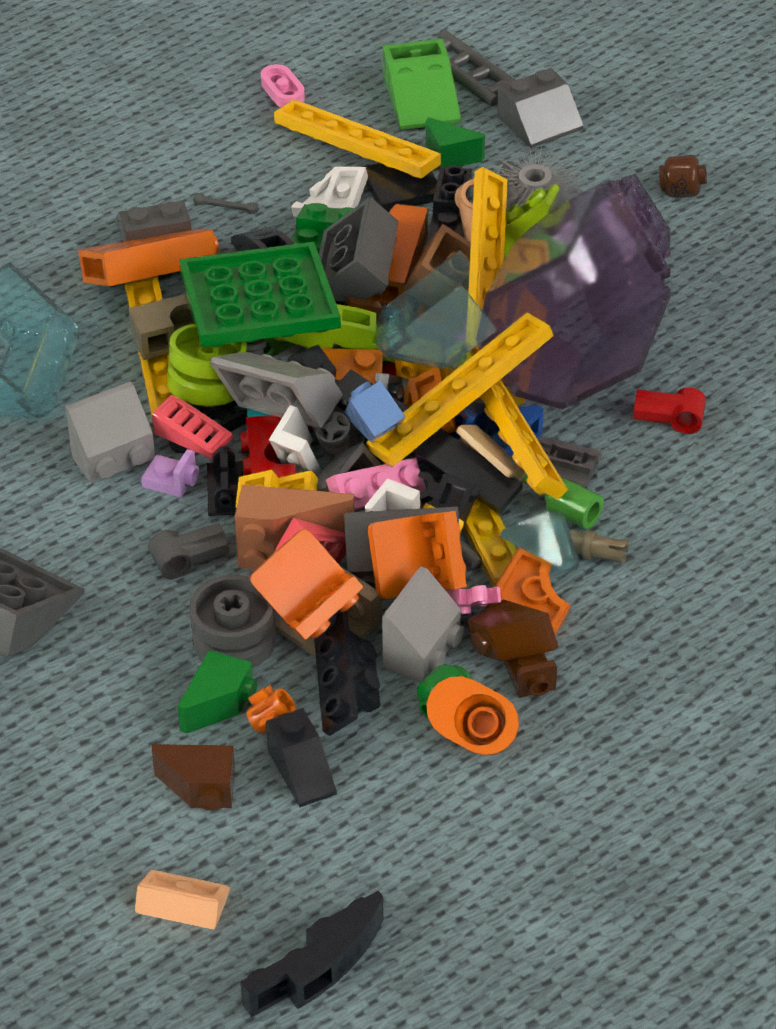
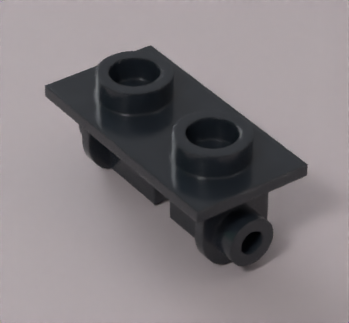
M227 446L219 447L213 455V462L207 463L208 516L235 515L238 482L239 477L243 476V461H235L234 452Z

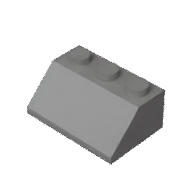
M249 352L215 356L210 361L211 366L239 407L282 418L288 407L292 405L298 408L305 424L322 428L343 396L335 383V377L323 368L313 369L302 366L295 361L285 362L267 354L257 355Z

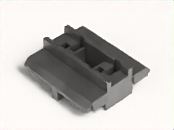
M544 436L541 440L539 439V443L560 477L566 478L587 489L596 471V466L602 458V451Z

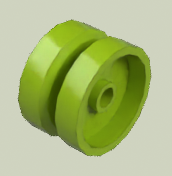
M189 324L177 329L170 337L169 346L170 362L168 365L167 387L171 394L185 402L201 406L225 405L234 401L211 366L210 361L215 356L246 352L247 342L224 344L220 347H201L195 324Z

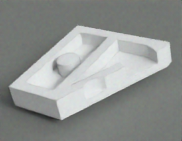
M334 167L325 175L322 181L317 182L309 189L311 196L303 203L296 201L292 204L293 216H298L304 204L308 205L311 203H321L329 208L336 209L357 207L368 179L366 167Z

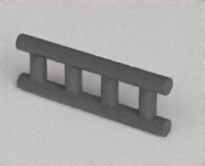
M441 30L438 33V39L443 38L447 50L452 49L458 53L449 58L453 79L490 106L497 105L498 87L515 79L447 30ZM469 62L477 67L468 73L459 68ZM488 76L497 81L487 87L478 82Z

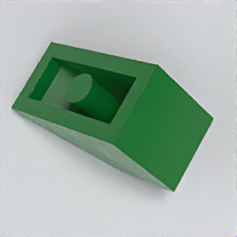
M208 651L177 706L180 731L189 733L239 715L245 703H250L248 698L257 691V680L253 679L252 662Z

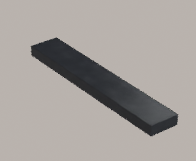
M351 369L337 384L343 394L337 406L346 410L349 403L347 400L351 397L350 393L368 380ZM392 396L402 412L409 408ZM441 428L410 453V455L442 476L447 474L478 486L480 490L476 499L500 515L523 489L521 481L515 477H506L485 457Z

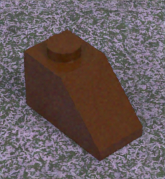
M503 599L500 603L492 605L467 620L472 633L470 639L474 649L479 654L498 661L550 652L559 648L548 613Z
M152 744L154 775L191 808H202L205 810L232 808L235 779L233 746Z

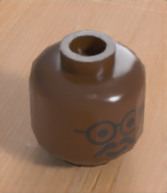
M695 155L668 157L665 164L659 167L661 191H666L668 196L673 198L697 196L700 193L701 185L707 184L706 165H699V160Z

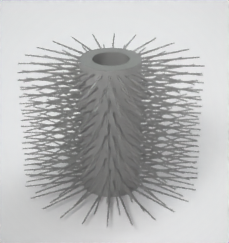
M535 151V164H533L532 156V165L531 162L528 165L527 160H524L527 165L524 167L517 162L522 168L521 170L518 168L514 169L512 165L509 167L514 171L493 166L504 173L498 175L510 177H504L508 179L507 189H509L507 190L506 207L508 208L506 210L516 203L520 206L526 203L528 197L539 188L546 190L555 183L561 188L552 211L553 213H551L536 240L537 249L539 241L542 247L544 246L541 241L544 240L545 243L548 242L550 247L552 246L559 252L547 239L549 238L557 243L560 242L551 232L565 237L562 239L572 241L573 239L565 234H574L578 231L569 226H584L581 222L580 225L564 224H577L579 221L572 217L581 218V216H568L571 215L569 213L576 212L579 209L577 206L570 205L584 206L583 202L568 204L580 201L577 197L569 195L570 192L578 191L580 186L566 184H580L583 186L585 182L569 183L579 181H573L575 179L572 177L561 178L571 175L581 177L583 176L582 174L566 175L567 173L563 172L552 176L554 173L565 171L557 170L568 162L549 170L554 162L545 167L544 162L541 165L539 156L538 164H536ZM504 170L517 173L519 176L506 172Z

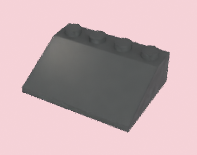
M0 548V656L10 657L31 648L80 599L85 589Z

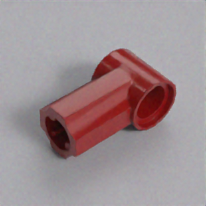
M692 387L680 389L676 394L637 389L633 419L670 423L677 432L694 434L701 429L706 397L703 392Z

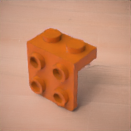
M456 511L428 513L374 522L368 526L376 592L380 599L396 598L420 566L427 568L445 590L467 587L465 578L466 566L462 557L460 526L457 522Z
M306 529L296 532L254 570L249 578L251 584L295 634L305 640L310 636L314 639L321 635L330 625L328 619L338 610L344 612L353 606L359 599L357 593L363 588L361 583L353 575L346 573L313 534Z

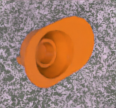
M463 676L449 677L439 682L429 694L426 704L427 716L433 728L443 737L465 749L484 756L498 754L507 749L516 738L519 719L513 703L481 683Z

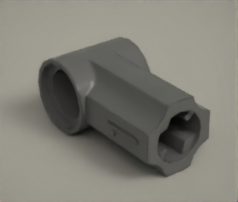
M220 523L182 535H178V533L171 530L162 531L156 534L148 545V549L161 574L169 580L185 576L191 570L193 564L229 553L228 542Z

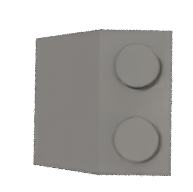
M131 381L65 406L72 458L90 483L103 478H109L115 473L133 466L142 465L155 457L153 433Z
M419 567L382 616L383 668L421 683L437 666L444 664L448 650L451 647L456 648L461 642L464 633V627L461 626V608L427 568Z

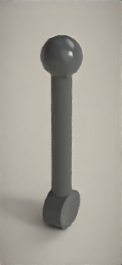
M197 193L193 199L197 205L211 204L244 210L248 214H255L259 210L258 204L254 202L241 204L208 198L202 193Z

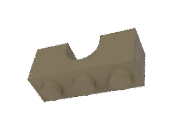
M187 294L128 308L131 335L143 360L169 354L171 335L181 327L194 324Z

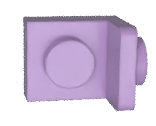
M187 449L180 461L156 454L141 478L142 487L182 498L188 487H193L196 484L199 476V466L195 462V451Z

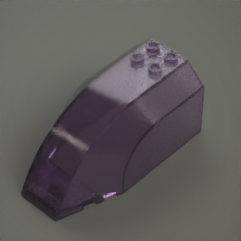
M636 174L622 177L616 181L611 180L605 184L600 183L565 202L526 231L512 246L485 296L476 336L479 349L481 350L527 312L550 325L554 335L501 379L514 396L563 410L641 372L671 297V289L667 285L665 286V279L670 277V268L665 261V258L670 256V228Z

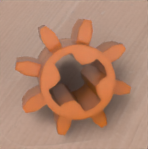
M269 685L248 698L253 706L248 708L246 713L251 726L258 733L264 734L267 732V720L296 710V706L292 697L284 689L279 688L274 691L272 686Z

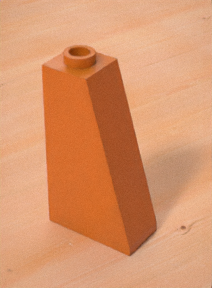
M395 204L389 211L399 221L396 232L397 240L392 254L393 262L388 276L389 283L380 295H373L368 300L379 301L380 305L405 308L409 292L404 290L403 287L415 267L428 234V208Z
M198 228L79 249L78 254L83 282L102 286H114L180 271L179 259L218 254L219 243L213 230Z

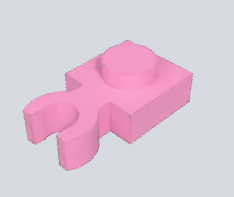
M479 585L470 589L446 591L461 608V617L470 616L471 609L501 602L500 587L486 588V585Z

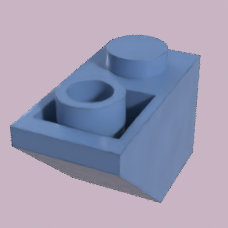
M381 380L372 386L367 381L350 393L351 397L347 400L349 403L344 412L349 421L371 443L400 425L405 418V415Z

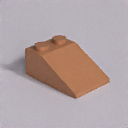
M242 485L235 513L238 568L256 570L277 551L276 547L293 517L345 532L344 513L354 512V494Z

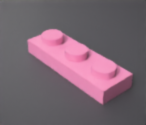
M416 458L402 460L394 467L383 464L333 475L326 479L329 492L354 494V511L364 509L387 478L420 492L426 490L423 479L418 476L420 469Z

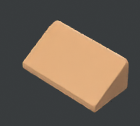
M151 870L137 886L135 912L214 930L230 892V887L228 885Z

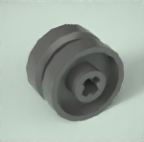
M223 575L205 582L193 594L190 600L193 649L200 661L204 660L208 651H213L250 661L254 668L271 656L276 646L274 608L251 584L250 577Z

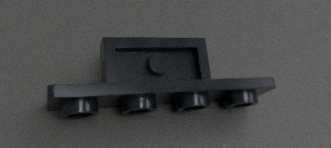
M338 610L328 619L330 622L329 627L321 635L314 638L322 731L328 736H331L358 718L357 706L367 713L381 706L379 696L380 682L377 677L375 660L377 658L376 650L368 640L360 638L349 630L347 610L344 612Z

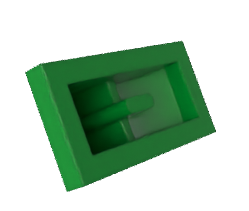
M430 117L426 119V146L430 150L441 153L439 170L440 167L464 166L479 163L485 159V134Z

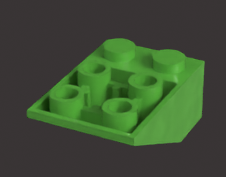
M443 38L382 46L383 78L400 130L426 127V119L428 117L450 124L461 123L449 55Z

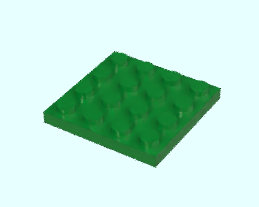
M314 242L179 259L180 272L201 347H220L230 343L256 342L260 339L291 337L295 334L310 332L323 333L328 330L341 328V316Z

